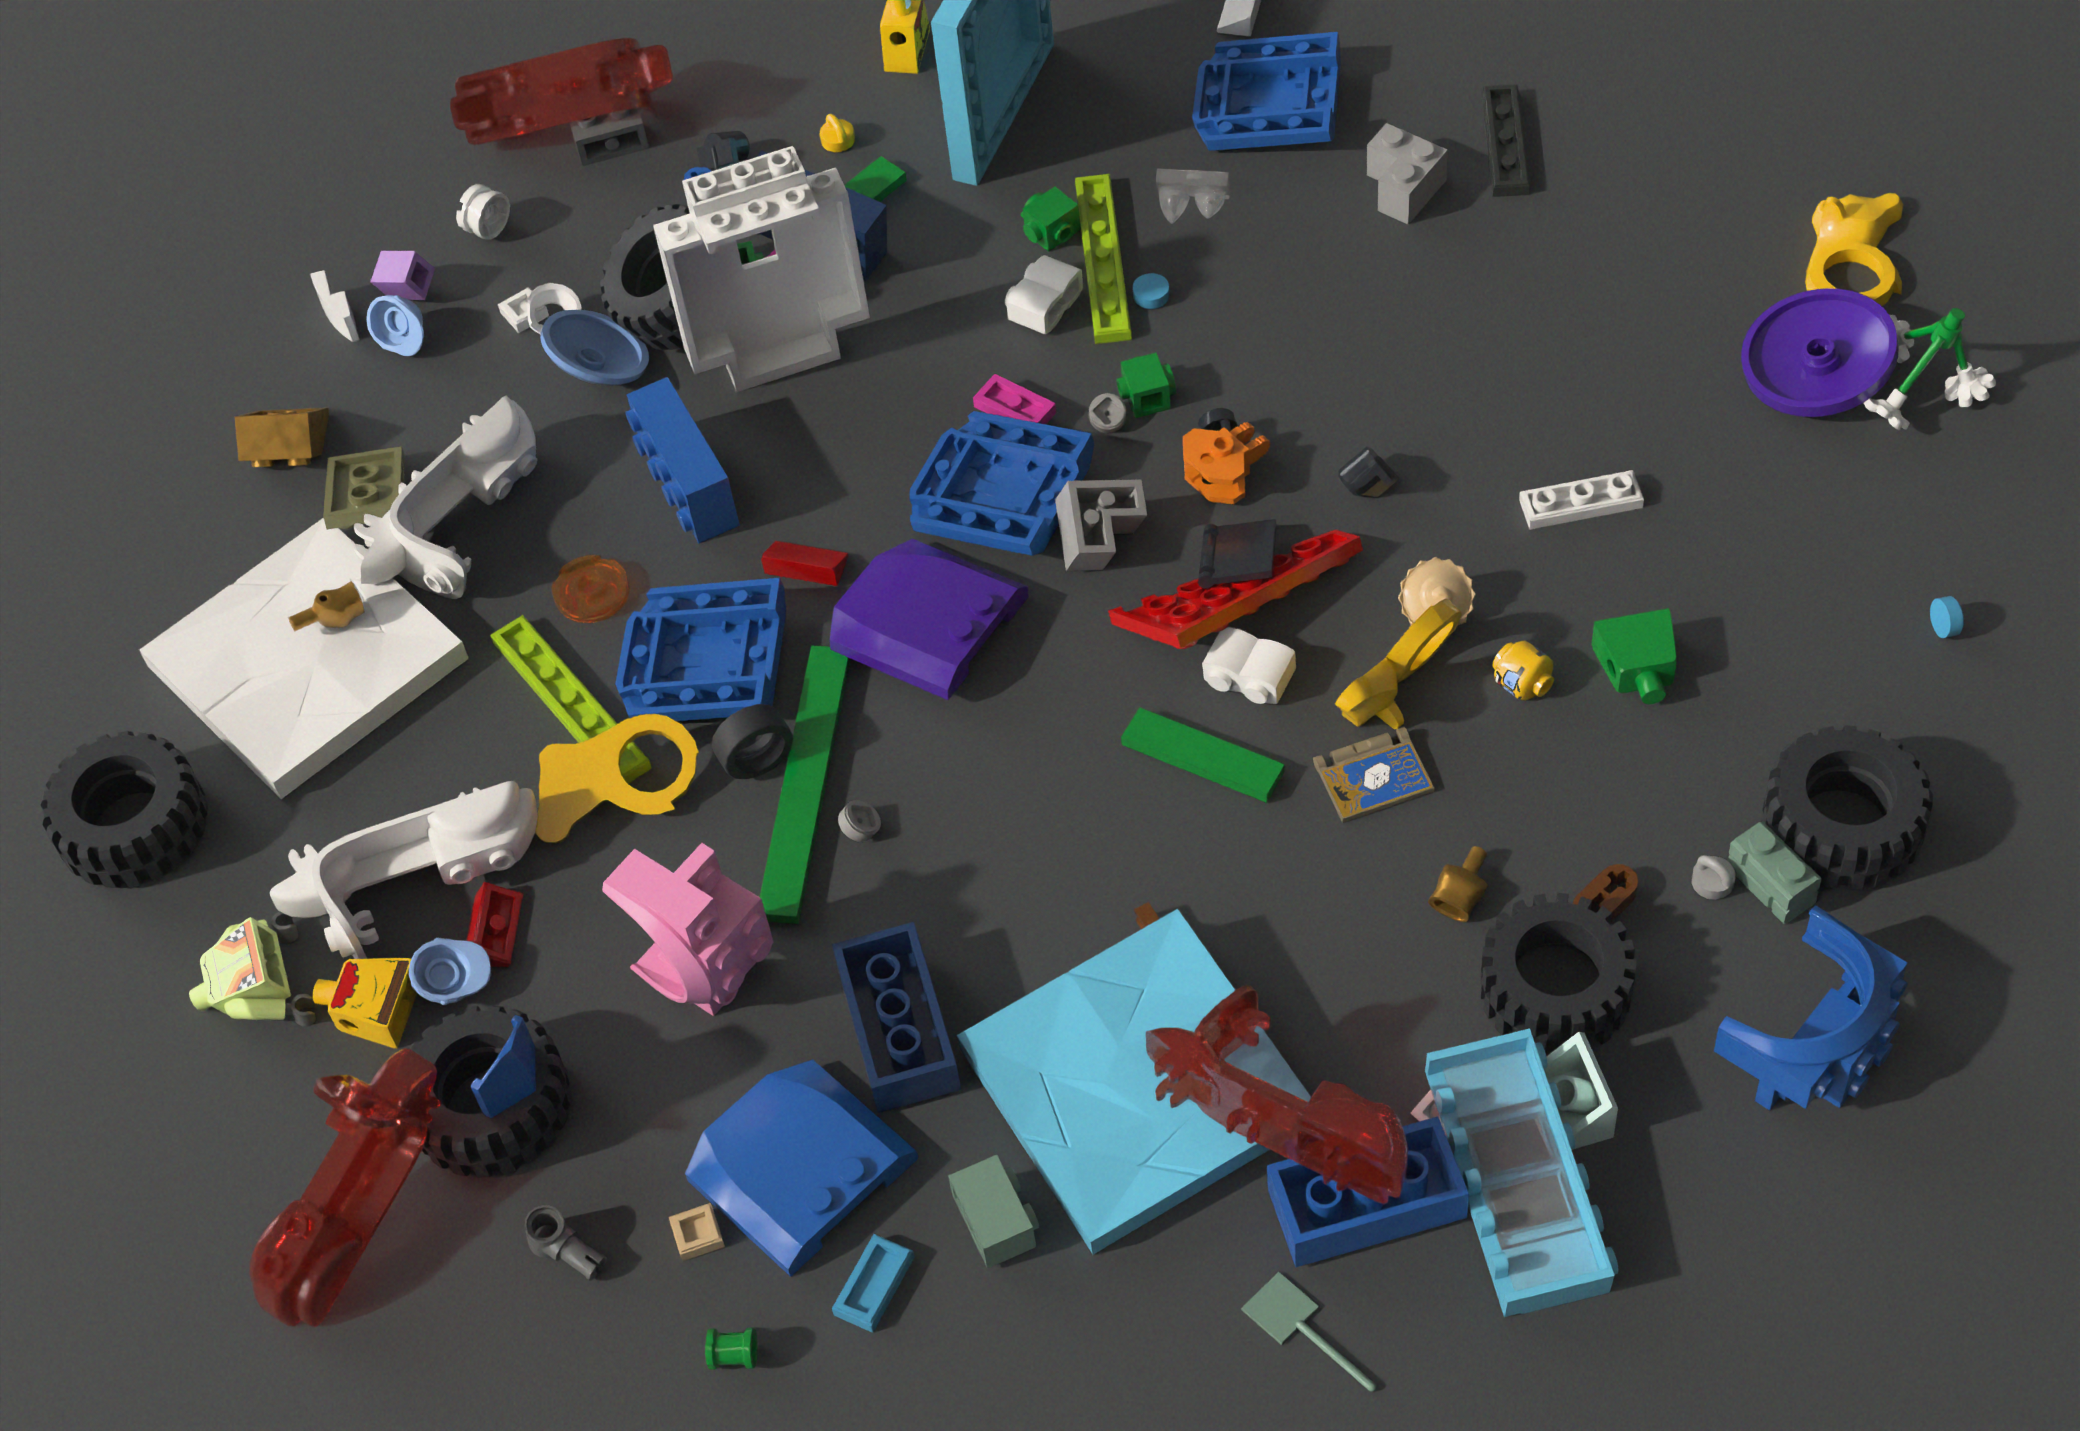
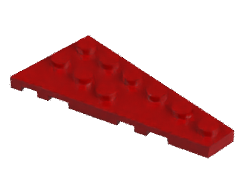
M1336 529L1293 544L1291 546L1292 553L1274 555L1272 578L1214 584L1208 589L1201 588L1198 584V579L1179 585L1177 587V594L1159 597L1153 594L1142 598L1143 606L1130 611H1124L1121 606L1108 610L1111 624L1151 638L1154 641L1171 645L1177 649L1190 648L1197 644L1198 639L1211 632L1226 629L1233 620L1257 612L1259 606L1270 600L1287 596L1290 592L1289 590L1318 579L1320 573L1332 567L1346 564L1350 557L1363 551L1360 536Z

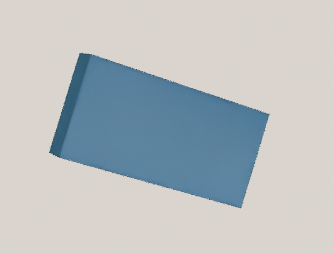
M873 1234L832 1307L833 1315L873 1333L915 1258L913 1250Z

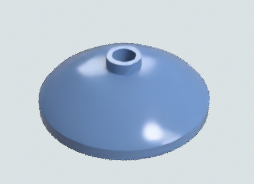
M575 309L560 311L548 317L541 331V343L550 359L569 375L588 383L616 386L635 381L644 374L649 362V353L645 343L619 326L609 316L601 313Z

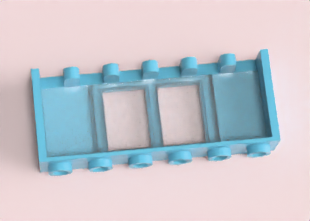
M1530 1029L1427 1053L1425 1073L1445 1135L1469 1193L1468 1206L1504 1317L1520 1313L1525 1314L1609 1293L1614 1274H1618L1615 1253L1611 1247L1605 1248L1600 1232L1604 1231L1600 1210L1596 1204L1590 1205L1585 1191L1589 1190V1179L1586 1169L1582 1163L1576 1164L1571 1150L1575 1148L1573 1131L1568 1122L1562 1123L1558 1108H1561L1558 1088L1555 1082L1548 1083L1544 1071L1548 1066L1544 1047L1541 1042H1534Z

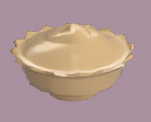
M1434 557L1429 561L1420 560L1416 567L1408 569L1406 578L1400 583L1401 593L1398 599L1402 604V614L1408 617L1410 625H1412L1431 605L1434 606L1439 601L1447 598L1461 611V620L1457 626L1466 623L1467 615L1474 610L1472 601L1476 593L1472 589L1473 579L1465 574L1464 567L1455 565L1451 559L1441 560Z

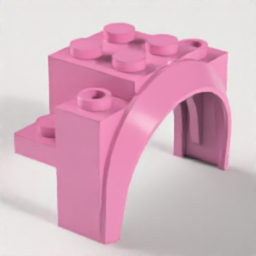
M703 843L694 850L674 873L634 849L603 882V892L630 915L655 942L637 963L630 966L631 970L667 998L678 1003H694L712 1016L722 1006H726L733 1001L737 995L738 988L744 980L745 974L756 962H761L766 958L774 943L762 899L723 875L715 851Z

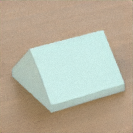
M1578 1032L1546 1056L1548 1066L1544 1069L1548 1083L1555 1082L1561 1098V1108H1558L1562 1123L1568 1122L1571 1126L1575 1139L1574 1149L1613 1138L1618 1111L1616 1102L1585 1033ZM1534 1119V1121H1535V1123H1536V1125H1537V1128H1538V1130H1539V1132H1540V1135H1541V1137H1542V1139H1543V1141H1544V1144H1545V1146H1546V1143H1545V1140H1544V1138H1543V1135H1542V1132H1541V1129H1540L1538 1120H1537V1119Z

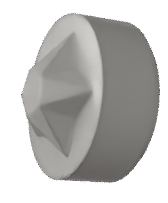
M1110 393L1097 396L1089 407V419L1092 426L1103 433H1113L1119 430L1126 421V406L1123 400L1117 395Z
M860 800L850 801L838 816V823L843 833L857 842L869 841L881 826L880 816L870 804Z

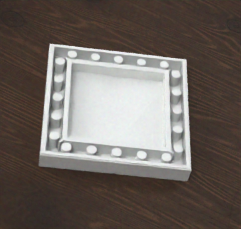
M324 518L241 576L234 584L227 586L140 649L147 666L280 799H283L469 659L463 642L396 580L391 578L376 584H361L360 567L363 559L355 553L356 544L339 528L327 530ZM352 581L359 593L365 613L354 618L348 626L343 628H329L322 626L319 622H315L294 632L288 617L312 607L315 596L319 592L337 589Z

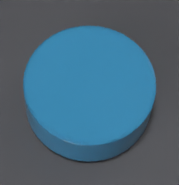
M1155 273L1144 274L1133 283L1134 301L1142 308H1159L1169 299V283L1162 275Z
M1952 596L1937 598L1932 601L1930 618L1936 634L1941 638L1959 635L1964 626V615L1959 602Z

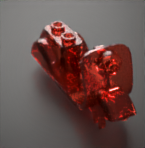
M634 38L613 39L461 76L455 81L457 96L451 99L450 109L455 127L459 130H465L466 138L470 144H490L524 137L538 130L629 109L652 111L654 110L651 92H655L658 88L671 83L673 73L668 51L663 45L641 48L638 40Z
M1244 985L1221 1000L1201 1020L1194 1032L1178 1027H1161L1146 1031V1051L1149 1058L1155 1063V1076L1159 1077L1164 1073L1169 1075L1159 1083L1155 1090L1157 1101L1163 1100L1167 1093H1173L1170 1097L1171 1108H1176L1190 1099L1198 1105L1203 1113L1226 1127V1132L1231 1134L1234 1131L1246 1137L1247 1142L1250 1144L1256 1142L1321 1174L1325 1185L1332 1180L1337 1182V1191L1350 1188L1382 1204L1388 1202L1389 1196L1396 1198L1401 1195L1407 1174L1408 1146L1404 1129L1393 1109L1383 1103H1374L1355 1094L1346 1085L1334 1084L1326 1080L1320 1083L1307 1102L1224 1060L1243 1044L1257 1047L1259 1044V1034L1254 1031L1256 1026L1265 1030L1270 1028V1017L1266 1013L1258 1011V994L1251 986Z
M403 1048L392 1055L380 1067L370 1084L351 1075L327 1076L315 1081L313 1086L314 1094L334 1107L328 1115L325 1124L339 1132L301 1199L292 1201L266 1227L253 1250L249 1266L254 1297L259 1306L286 1326H296L300 1320L312 1327H316L323 1322L423 1149L427 1137L426 1124L432 1121V1116L428 1112L431 1108L438 1109L441 1101L429 1095L436 1080V1067L411 1049Z

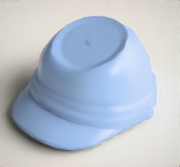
M399 295L377 297L370 304L367 312V326L373 339L383 349L403 356H413L421 349L424 330L422 327L423 317L418 306L411 300Z
M435 938L434 941L423 944L415 951L409 964V978L415 991L423 998L431 1002L441 1003L442 1005L458 1002L469 995L479 992L487 985L491 976V965L487 952L482 946L472 941Z

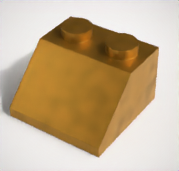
M329 408L262 410L235 416L239 461H251L252 467L274 466V460L288 459L289 466L311 464L310 458L322 455Z

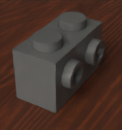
M634 96L567 114L582 166L649 148Z

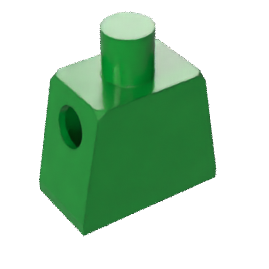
M1670 609L1594 621L1592 648L1615 690L1619 693L1639 691L1644 704L1650 705L1662 701L1666 696L1663 686L1671 685L1674 682L1676 670V650Z

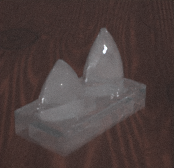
M1157 169L1156 185L1160 206L1164 216L1171 224L1183 214L1190 197H1195L1199 211L1207 219L1220 210L1225 199H1230L1231 184L1228 172Z

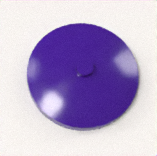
M1814 289L1789 296L1764 311L1751 325L1744 338L1741 361L1749 388L1764 404L1790 415L1818 417L1852 409L1875 395L1886 384L1895 369L1899 346L1894 322L1887 311L1876 301L1863 294L1844 289Z

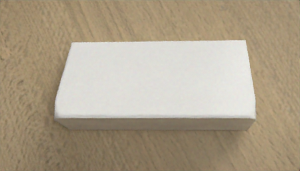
M1226 0L1217 33L1251 36L1261 0Z

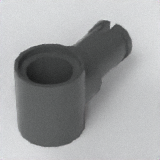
M541 1205L528 1213L525 1218L524 1228L529 1248L535 1255L541 1258H553L555 1261L562 1259L586 1276L589 1281H592L598 1275L595 1271L596 1269L599 1271L603 1269L607 1257L603 1254L601 1255L577 1238L578 1232L565 1224L563 1215L557 1208L550 1205ZM545 1225H551L557 1229L548 1238H540L535 1235V1232Z

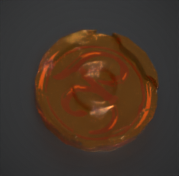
M601 555L578 557L565 564L558 572L559 577L556 579V582L553 581L551 587L556 608L564 617L578 623H595L608 619L618 613L624 606L630 592L624 568L618 561L610 558V561L602 559Z

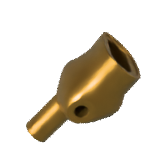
M352 581L340 588L319 592L315 596L312 607L288 617V620L294 632L315 622H319L322 626L329 628H343L348 626L354 618L365 613L359 593Z
M1473 846L1462 867L1451 864L1444 866L1439 876L1437 887L1428 900L1429 905L1434 910L1459 922L1468 921L1472 909L1481 900L1488 886L1477 875L1487 856L1486 851L1480 847Z

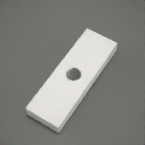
M1633 470L1521 491L1519 501L1528 527L1531 530L1643 508L1644 498Z

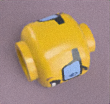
M1527 641L1506 644L1493 661L1492 666L1495 669L1494 677L1496 683L1517 699L1526 701L1536 695L1542 697L1553 685L1554 677L1551 675L1554 667L1552 659Z

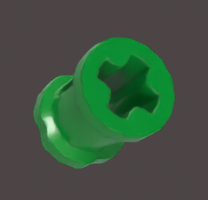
M747 1327L745 1332L719 1333L716 1328H709L705 1344V1357L708 1369L716 1370L719 1365H745L747 1369H755L758 1357L756 1329L754 1327Z

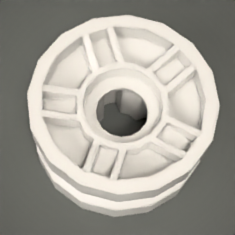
M475 184L469 187L460 199L463 206L461 211L457 210L456 220L458 226L469 233H475L482 239L491 240L500 234L507 223L510 214L508 197L501 192L492 191L489 187L482 184Z

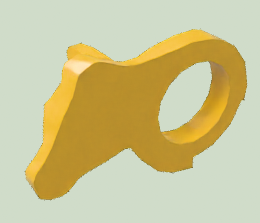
M1887 193L1876 198L1849 194L1840 199L1828 197L1827 200H1822L1818 204L1812 217V223L1817 234V243L1806 270L1805 284L1807 291L1825 288L1837 289L1827 281L1824 275L1825 270L1834 264L1856 262L1868 266L1876 272L1880 279L1879 285L1869 291L1860 292V294L1873 299L1883 306L1888 302L1893 292L1902 293V280L1898 270L1890 258L1876 248L1888 227L1899 221L1902 217L1903 203L1897 194Z
M1447 598L1439 601L1434 606L1431 605L1409 627L1381 662L1362 677L1354 680L1341 693L1335 705L1342 710V716L1357 727L1365 724L1374 715L1378 716L1393 729H1398L1402 726L1404 718L1394 701L1398 692L1397 684L1417 671L1437 652L1461 620V611Z
M643 714L623 720L612 728L584 742L547 745L539 754L541 771L539 809L535 833L546 843L562 842L568 837L571 828L579 820L591 813L606 800L621 808L642 815H657L674 810L672 804L686 794L696 777V763L699 752L695 740L686 728L675 720L659 714ZM648 734L662 735L672 740L680 749L683 757L682 769L676 781L666 789L653 793L639 791L631 787L624 780L620 771L621 756L627 745L636 738Z

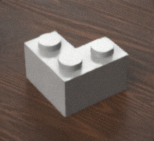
M1386 123L1367 144V176L1378 180V211L1409 225L1446 182L1448 150Z
M1141 479L1067 481L1055 499L1066 571L1103 570L1116 553L1113 534H1128L1136 531L1147 516Z

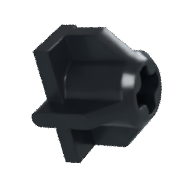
M742 131L710 133L704 141V146L697 148L700 167L718 170L743 162L749 155L750 144Z
M1368 446L1338 471V477L1354 496L1379 497L1399 480V477L1387 463Z

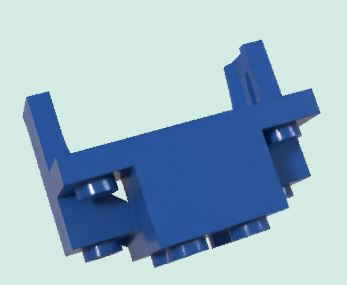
M1816 905L1809 911L1810 918L1802 941L1833 959L1845 970L1841 980L1845 981L1838 991L1833 988L1829 990L1792 1039L1765 1034L1728 1016L1724 1018L1718 1028L1714 1052L1759 1079L1755 1102L1769 1111L1779 1098L1785 1101L1789 1098L1805 1109L1816 1096L1826 1099L1838 1108L1843 1105L1850 1095L1857 1098L1870 1078L1866 1073L1872 1065L1882 1066L1891 1053L1893 1044L1890 1041L1900 1025L1895 1018L1900 1004L1898 1001L1908 985V982L1903 980L1908 962L1857 933Z

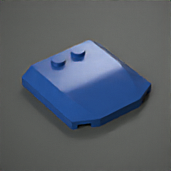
M1338 32L1218 42L1214 47L1216 53L1211 60H1204L1198 67L1192 118L1197 132L1209 151L1328 142L1334 139L1341 69Z
M973 411L968 415L969 422L958 430L951 427L941 435L911 486L910 501L912 504V515H910V522L913 531L1030 556L1044 552L1059 525L1055 499L1067 481H1083L1090 468L1094 449L1092 433Z
M780 578L651 588L646 594L649 599L640 612L634 611L626 622L615 683L629 718L643 714L664 715L675 721L725 718L748 706L756 704L773 706L786 618L785 590Z
M812 1059L767 1074L706 1128L700 1137L685 1175L688 1182L791 1277L823 1248L821 1239L881 1183L886 1188L918 1160V1155L912 1146Z

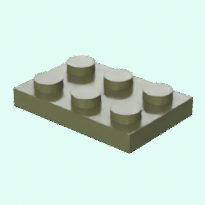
M402 446L328 458L323 513L327 530L334 528L350 529L354 527L355 523L365 524V514L383 518L399 495V484L401 482L404 483L405 456Z

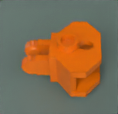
M1248 422L1240 424L1239 427H1235L1230 432L1225 427L1219 431L1194 428L1183 436L1185 480L1210 502L1235 504L1245 497V477L1250 474V465L1269 451L1271 443L1263 435L1250 441L1253 434H1255V429ZM1205 478L1208 482H1212V484H1205L1202 480Z

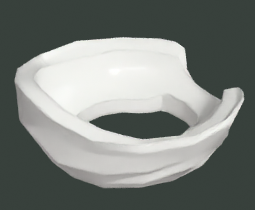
M547 283L540 285L527 298L529 326L540 335L543 325L538 324L536 321V309L552 303L561 306L564 310H582L578 296L573 290L561 284Z

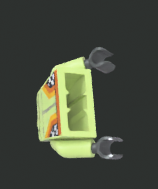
M279 911L272 917L270 923H267L265 919L256 921L250 917L241 924L229 926L219 941L205 952L200 959L204 982L189 992L193 1005L199 1011H205L212 1006L234 1019L284 1020L285 1015H293L294 1021L298 1025L309 1026L315 1023V1013L311 1011L300 1012L303 1008L315 1007L311 996L299 994L293 998L291 1003H285V999L290 997L291 994L279 942L287 944L298 938L297 926L293 923V918Z

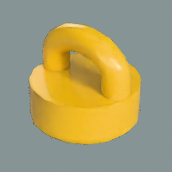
M828 114L826 116V123L820 129V140L823 148L831 152H842L852 147L855 142L852 124L846 120L838 119L833 114Z

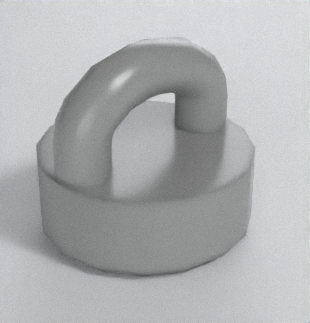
M1703 855L1698 858L1693 868L1692 885L1694 890L1702 897L1714 900L1721 899L1729 895L1734 888L1736 873L1733 866L1727 860L1721 857Z

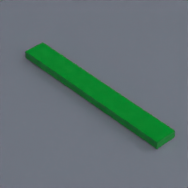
M811 646L793 732V742L788 756L760 892V898L762 899L768 922L799 924L851 661V658L832 651L828 646Z

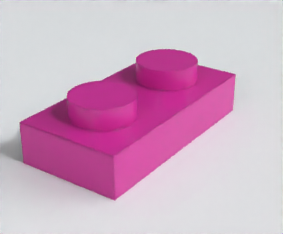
M994 374L973 397L974 408L988 414L1047 424L1056 414V404L997 374Z

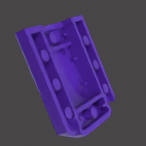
M910 539L875 556L834 606L830 632V648L834 652L949 700L969 675L968 663L1002 620L1010 622L1029 597L1028 586L917 540Z

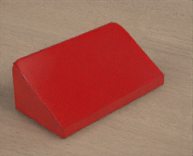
M775 541L763 553L761 561L765 574L838 586L849 555L845 552Z
M484 882L474 898L466 941H472L485 949L489 956L491 967H509L523 893Z

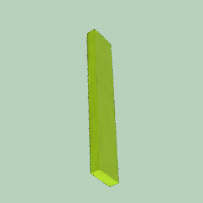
M1110 174L1075 178L1095 344L1132 340Z
M523 615L490 635L494 645L578 743L589 740L617 725L616 721ZM633 741L627 745L620 762L622 777L629 784L652 769L650 760Z

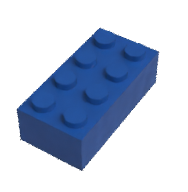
M666 377L626 394L631 410L626 411L625 414L633 432H637L636 435L632 436L635 447L641 457L647 454L649 458L647 465L655 481L662 480L664 485L661 488L669 506L676 505L679 509L676 514L684 532L686 533L691 530L699 544L740 526L729 479L669 378Z
M1438 1116L1267 1165L1268 1192L1295 1268L1467 1218L1469 1193Z

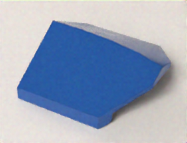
M517 1015L511 1020L514 1029L496 1060L488 1069L483 1079L475 1078L471 1085V1089L483 1114L490 1118L536 1091L535 1045L524 1019Z

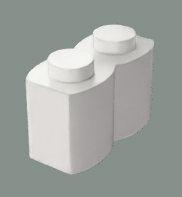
M1046 255L1041 256L1035 263H1031L1027 267L1024 279L1016 286H1012L1007 292L1005 305L1007 306L1008 320L1043 334H1048L1057 325L1064 311L1069 309L1083 289L1082 270Z
M1227 627L1219 632L1202 663L1204 680L1211 687L1219 691L1242 692L1254 703L1277 704L1296 669L1295 651L1279 642L1258 639L1245 631Z

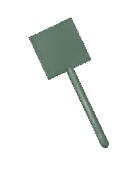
M1280 1272L1241 1308L1245 1314L1281 1345L1299 1329L1371 1392L1376 1390V1384L1305 1323L1319 1306Z

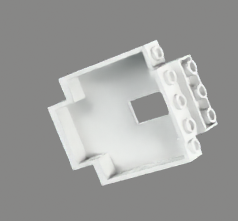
M790 146L683 180L682 183L690 214L653 225L684 350L694 374L726 365L736 391L740 392L841 359L835 329L868 319L870 315L848 192L836 167L806 177L805 170L794 147ZM771 230L776 255L742 265L736 240Z

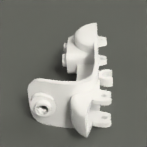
M506 395L482 417L471 415L470 422L473 424L472 426L463 423V434L422 472L414 470L412 472V481L408 485L402 482L399 484V495L383 518L365 514L364 522L370 527L366 528L360 523L354 524L355 533L363 538L366 546L369 547V549H366L363 545H355L356 555L363 559L360 567L361 584H376L400 575L408 582L445 598L458 599L462 597L466 589L467 573L471 568V559L467 557L463 560L456 554L454 546L446 549L427 542L422 538L470 493L487 505H491L497 498L499 500L503 499L510 492L515 481L521 476L529 475L535 468L537 458L534 430L525 411L514 400H511Z
M514 781L504 782L483 790L473 788V793L465 795L464 792H461L456 799L346 835L328 844L319 853L311 845L306 844L304 847L306 856L300 858L296 850L292 849L288 857L297 873L274 886L270 891V897L278 911L291 917L311 918L329 914L331 926L324 928V932L331 952L339 950L343 958L352 955L354 959H367L361 944H373L379 940V936L375 928L361 931L364 925L374 922L370 910H363L352 916L346 907L345 902L354 891L436 863L443 882L449 885L467 883L474 877L495 870L500 871L510 868L525 854L535 834L538 815L534 793L528 788L519 789L518 784Z

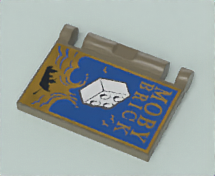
M1405 727L1396 729V735L1400 742L1396 745H1393L1389 733H1384L1331 751L1330 757L1334 766L1328 768L1322 755L1313 757L1314 766L1328 791L1342 823L1434 792V786Z

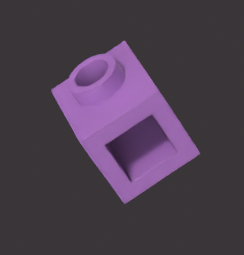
M381 251L371 283L385 295H399L408 300H425L435 268L416 251Z

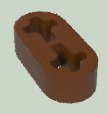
M1610 865L1576 895L1573 904L1578 905L1580 897L1592 900L1591 910L1600 903L1599 910L1603 906L1612 912V922L1635 899L1638 887L1637 874L1626 865ZM1611 882L1616 885L1621 882L1626 883L1625 889L1619 886L1609 894Z

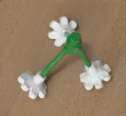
M1952 308L1947 316L1942 317L1936 323L1914 330L1909 329L1910 325L1906 321H1898L1895 315H1890L1897 333L1899 346L1898 363H1902L1910 357L1908 349L1914 345V338L1932 334V344L1900 386L1899 390L1895 388L1887 400L1869 398L1863 402L1870 412H1877L1882 417L1888 418L1889 423L1898 430L1901 427L1907 430L1910 422L1902 417L1899 408L1908 397L1905 394L1940 348L1950 349L1954 347L1959 364L1956 368L1958 375L1949 377L1945 381V398L1948 401H1953L1959 397V406L1969 407L1972 405V397L1979 401L1990 397L1987 388H1992L1996 385L1993 375L1989 374L1987 369L1983 367L1973 370L1972 365L1966 360L1962 345V334L1960 333L1963 328L1961 323L1965 318V313L1961 309Z

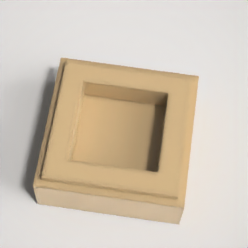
M711 1203L669 1217L682 1261L725 1247Z

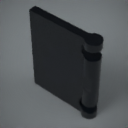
M1276 519L1223 526L1206 525L1202 541L1198 577L1199 586L1208 589L1214 584L1272 578L1277 530Z

